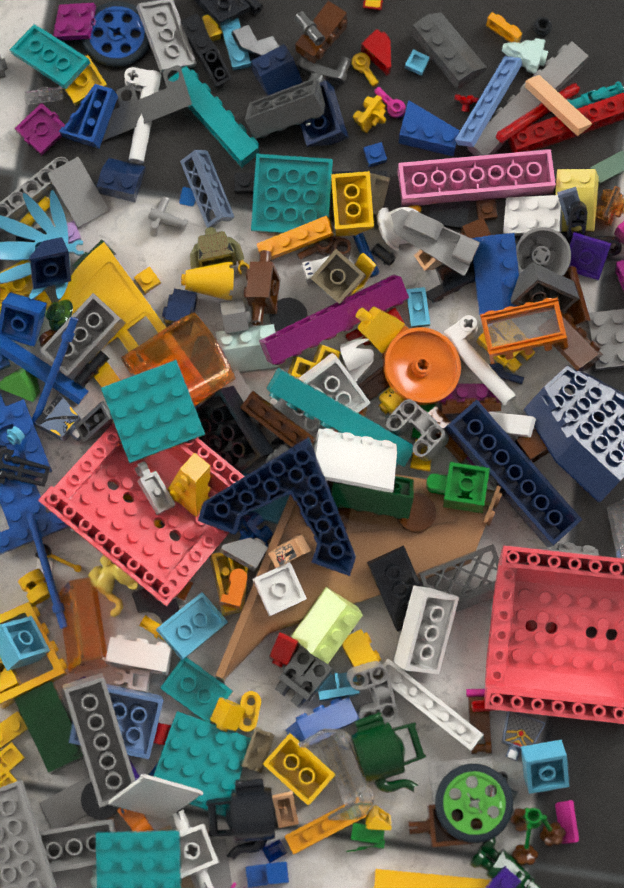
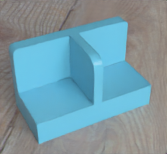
M347 672L330 675L318 690L319 702L333 700L338 697L358 696L360 694V691L354 689L348 682ZM356 676L354 677L353 682H357Z

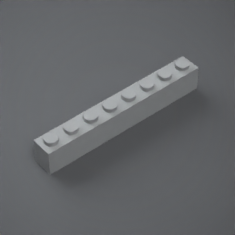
M571 41L567 46L563 45L558 51V55L555 58L551 57L546 62V67L542 71L539 69L533 77L540 75L558 92L586 64L588 55ZM526 83L523 84L516 96L512 95L508 99L507 105L504 108L500 107L495 112V117L488 122L475 146H468L467 149L474 156L494 155L508 141L507 139L504 142H499L495 137L497 132L542 104L525 88Z

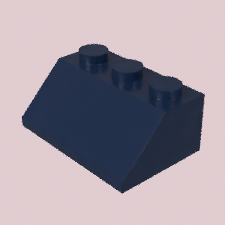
M326 80L320 82L325 103L324 113L316 119L310 118L300 124L307 147L333 145L349 138L334 87Z

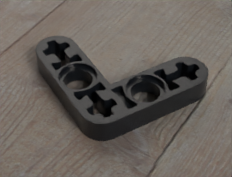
M581 201L572 203L569 208L566 240L569 245L574 233L571 230L572 226H582L581 230L575 233L585 235L588 213L585 203ZM580 208L579 218H576V211ZM585 235L611 243V246L616 244L613 249H609L607 256H616L622 250V244L618 237Z

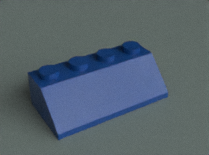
M514 233L471 238L480 242L473 257L479 315L487 311L503 310L509 306L517 307V305L511 303L512 294L519 276Z

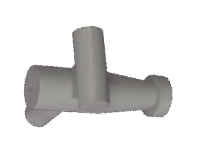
M162 197L158 210L154 208L150 210L148 219L153 220L150 227V235L152 237L157 236L160 223L180 227L184 231L187 227V219L182 220L165 212L169 203V198Z

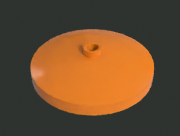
M417 327L401 332L391 341L384 355L383 369L388 384L398 396L404 400H413L420 405H428L443 400L455 389L461 374V362L455 346L446 336L433 329Z

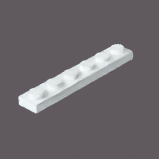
M387 659L383 666L388 673L392 688L472 751L484 734L391 660ZM381 669L377 671V676L381 673Z

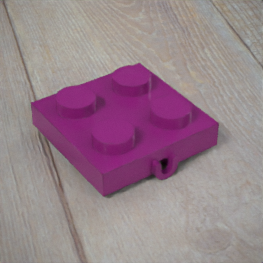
M95 4L59 5L53 36L59 40L90 39L92 27L96 24L94 18Z
M41 103L14 129L28 145H31L42 156L62 137L59 130L62 127L64 128L65 124L58 119L59 116L55 112L52 113Z

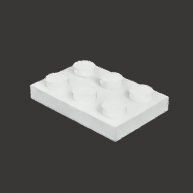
M558 195L506 197L503 234L514 233L515 236H519L539 227L551 228L561 233L563 211Z

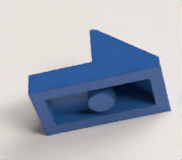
M287 861L246 866L248 888L289 882Z

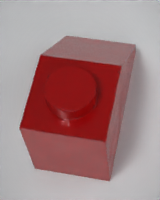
M376 29L361 43V52L367 54L370 60L388 76L391 72V41L386 33H381Z
M279 632L269 656L272 660L271 663L280 668L283 665L287 667L297 650L298 641Z

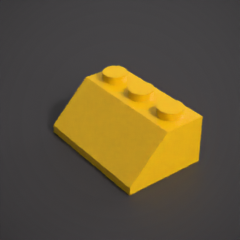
M370 171L331 174L336 236H353L374 228Z
M291 733L263 762L266 768L308 806L336 775Z

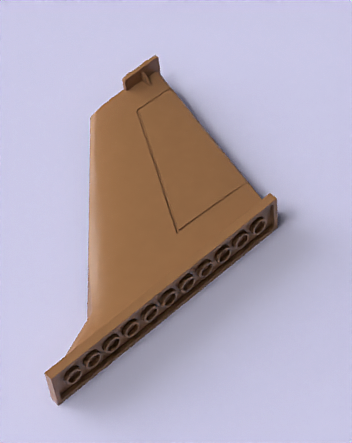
M395 474V476L414 479V493H422L433 501L436 508L435 520L426 531L413 533L403 529L393 516L376 515L373 512H358L351 509L346 532L355 552L356 560L350 576L312 563L317 543L314 539V534L300 513L301 510L297 502L293 500L290 494L256 577L276 568L268 554L269 552L295 536L303 535L311 551L289 562L307 599L269 616L253 583L215 675L216 678L225 683L227 677L270 633L300 623L325 587L352 604L381 595L367 564L372 559L404 545L418 580L421 581L419 572L476 551L485 526H490L495 511H492L493 507L497 508L503 494L499 492L501 487L497 485L496 490L487 489L482 514L444 508L445 495L428 492L426 488L427 479ZM466 560L463 566L471 564L472 560ZM450 566V567L446 568V571H445V572L454 570V569H456V568ZM432 573L425 576V578L428 579L436 575Z

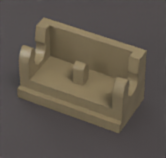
M370 173L373 214L377 215L378 211L384 207L390 177Z
M255 727L242 763L243 768L262 774L263 762L268 757L275 737L273 733Z

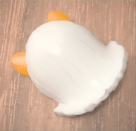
M421 206L400 207L390 212L385 207L378 211V229L387 245L399 251L398 246L400 244L409 243L395 234L391 214L400 209L409 212L413 210L420 213Z

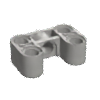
M410 399L403 401L386 421L388 429L398 436L404 435L412 426L422 434L413 445V452L423 461L433 459L449 440L448 433L415 401ZM415 407L413 413H407L409 408ZM398 421H401L400 426L398 428H394V424ZM441 432V437L434 440L435 434ZM423 447H428L426 453H420Z
M372 661L351 668L347 672V680L350 685L356 690L370 688L373 702L358 708L357 715L359 719L363 718L366 713L374 715L377 712H381L385 723L395 720L398 710L393 688L384 666L378 661ZM381 669V673L378 676H372L374 670ZM362 675L360 681L353 682L355 676ZM391 707L388 713H383L384 708Z

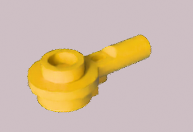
M364 53L354 55L352 58L353 68L360 73H364L372 87L377 86L379 82L369 68V56Z

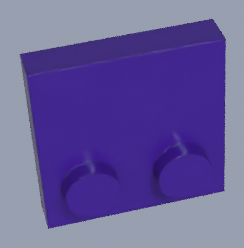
M574 232L569 245L571 250L569 267L575 266L579 275L599 280L611 243Z

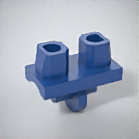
M255 511L249 516L244 517L242 524L246 530L242 528L239 531L241 533L239 540L258 538L265 542V546L268 547L267 541L274 534L266 525L258 530L257 526L264 519Z

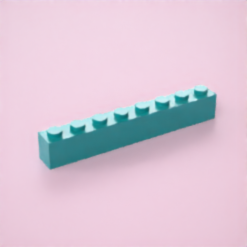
M280 368L276 370L266 388L270 392L269 396L278 401L282 398L287 401L286 405L296 411L298 408L305 411L303 415L311 420H314V418L321 420L320 424L327 429L333 427L339 433L348 432L354 436H368L374 440L393 442L397 447L396 467L398 465L405 467L413 453V444Z

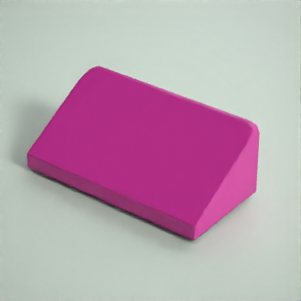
M573 801L555 803L557 822L566 831L561 844L578 842L579 836Z

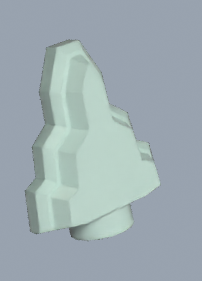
M535 38L534 41L525 40L522 43H504L502 52L508 57L521 58L522 66L526 68L527 72L532 74L537 72L539 65H545L548 51L544 50L545 40Z

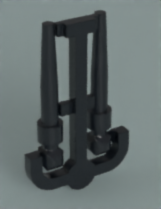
M4 449L0 452V470L4 468L18 472L16 475L15 473H7L1 470L0 484H5V478H7V480L11 481L16 480L45 487L49 476V466L21 459L18 456L12 457L14 450ZM3 457L6 462L12 461L14 464H20V467L4 464L2 461ZM24 465L45 469V473L42 474L24 469ZM24 473L43 479L42 482L22 477L21 475Z

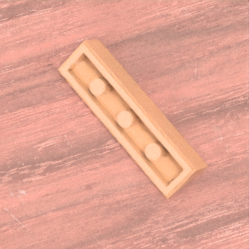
M540 75L526 80L525 88L577 136L592 125L586 117Z

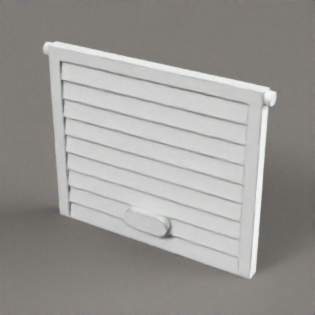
M142 774L139 779L110 799L109 805L166 820L198 796H202L203 792L202 790Z

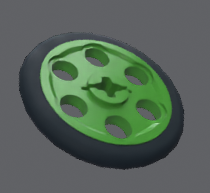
M470 763L458 766L442 779L435 795V809L442 827L450 835L467 843H482L497 837L506 828L513 812V797L507 781L499 772L482 764ZM474 776L477 779L478 784L475 788L467 786L466 780L468 777ZM488 785H493L496 788L497 793L494 797L486 795L485 789ZM453 788L459 789L461 792L460 799L452 800L449 796L450 790ZM469 796L474 800H479L477 804L479 810L475 807L470 808L469 804L471 801ZM490 806L498 808L499 815L496 818L488 816L487 810ZM459 809L462 811L463 818L461 821H454L451 814L453 810ZM478 818L482 821L480 830L471 828L472 819Z

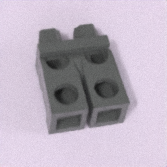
M301 645L283 673L279 676L280 681L275 690L283 696L287 694L290 688L295 690L296 693L290 701L300 708L307 700L310 701L325 680L334 672V669L312 655Z

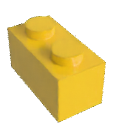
M209 15L203 16V22L211 41L221 39V27L218 28L217 23Z

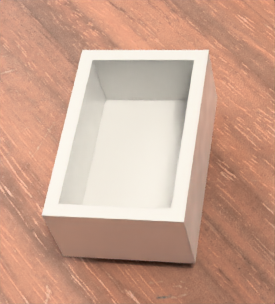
M116 635V638L110 637L105 661L109 666L148 671L152 674L169 677L173 651L166 643L156 642V645H152L145 639L136 638V641H131L127 636Z

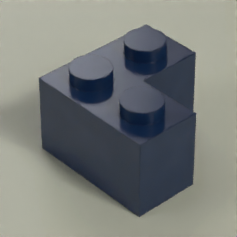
M174 288L173 294H169L167 307L164 306L162 312L163 323L166 324L169 331L190 335L198 300L196 292Z

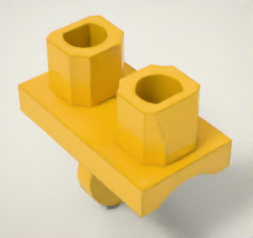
M378 95L375 98L367 96L363 102V106L366 109L363 113L358 110L353 115L355 123L360 125L363 132L367 133L377 123L384 124L386 122V118L383 116L386 113V106L382 103V97Z

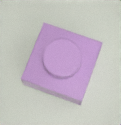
M75 221L67 223L68 244L82 240Z

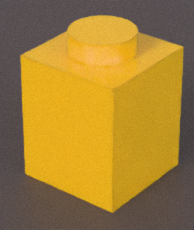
M219 697L210 720L216 723V728L227 732L228 729L236 731L245 708L234 701Z

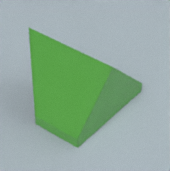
M22 367L0 381L1 390L32 402L40 394L37 377Z

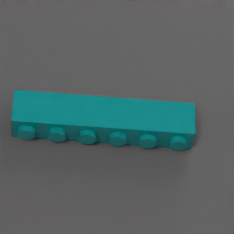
M185 66L182 68V73L192 105L187 107L242 168L255 158L256 154H259L258 142L254 137L250 138L246 134L247 130L241 123L238 125L230 110L226 111L222 107L223 103L217 96L213 97L207 84H202L198 80L197 73L193 69L190 71ZM177 72L169 78V81L174 82L178 80L179 73Z

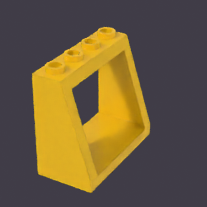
M30 602L0 614V625L23 613H26L27 617L32 616L50 649L46 655L54 669L2 694L0 693L1 709L15 703V698L50 681L55 682L67 675L65 671L68 669L63 657L59 659L56 653L59 649L55 641H50L47 636L50 633L45 622L41 624L38 618L41 614L37 606H32Z

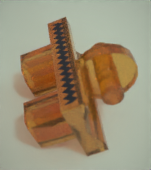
M617 186L613 190L604 189L601 199L604 202H608L607 206L598 205L596 208V217L603 219L605 224L610 226L615 216L620 218L621 214H624L623 194L620 193L621 188Z

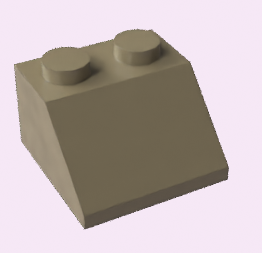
M335 249L310 279L341 304L367 276Z

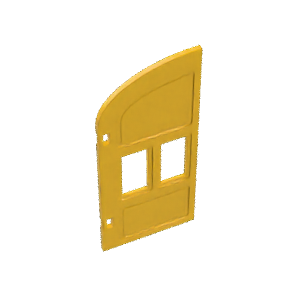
M103 242L72 273L71 281L68 282L63 297L58 301L56 312L58 326L67 321L94 293L126 323L105 346L119 338L143 372L177 360L194 407L214 394V392L111 250ZM144 317L149 319L171 350L169 354L154 365L128 331V329ZM108 362L100 368L97 376L94 375V378L101 387L120 381Z

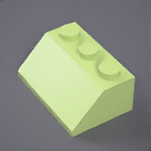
M325 587L291 636L312 655L328 664L363 614L357 606Z

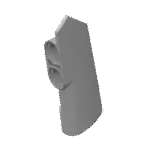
M400 209L391 214L396 235L465 276L480 242L444 227L441 222L413 210L409 212Z

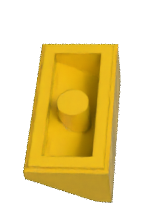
M374 805L367 814L366 828L391 830V815L377 805Z

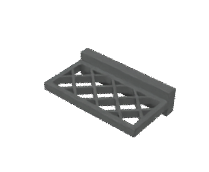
M492 544L419 572L423 587H430L450 594L454 583L463 586L461 594L456 595L459 597L456 612L493 598L495 581L488 580L487 578L491 569L497 571L499 557L495 546ZM489 551L493 555L490 565L481 561L484 553ZM468 559L476 561L471 572L462 568ZM479 563L488 567L484 577L475 574ZM450 566L457 568L453 579L444 575L446 568ZM460 571L470 574L465 584L456 581ZM432 573L438 575L435 585L428 584L425 576ZM473 576L482 579L479 587L475 589L469 587ZM442 578L451 581L447 591L437 588Z

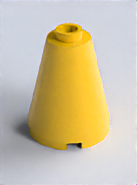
M233 262L185 270V274H181V286H185V290L231 301L232 296L229 294L230 291H233L234 270L230 267L233 265Z

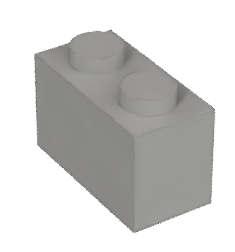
M243 298L220 302L225 334L249 330L248 323L251 322L248 304L244 305Z

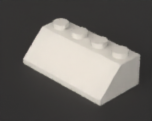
M413 586L393 663L407 671L431 674L440 673L459 600L458 596L432 588Z

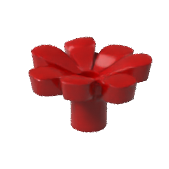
M455 95V99L462 103V111L469 112L470 104L477 103L479 98H474L472 95H468L467 98Z

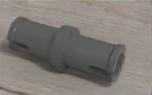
M304 11L299 12L295 16V21L302 27L303 33L309 36L316 46L321 45L325 41V37L317 29L316 23L311 21Z

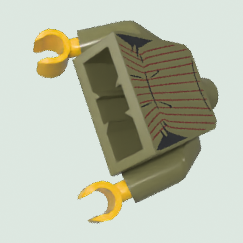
M213 227L207 228L205 235L198 237V243L194 245L190 253L191 269L224 262H233V265H237V261L239 263L237 272L242 275L241 266L249 269V265L243 260L245 257L240 244L232 237H227L224 231L216 232V229Z

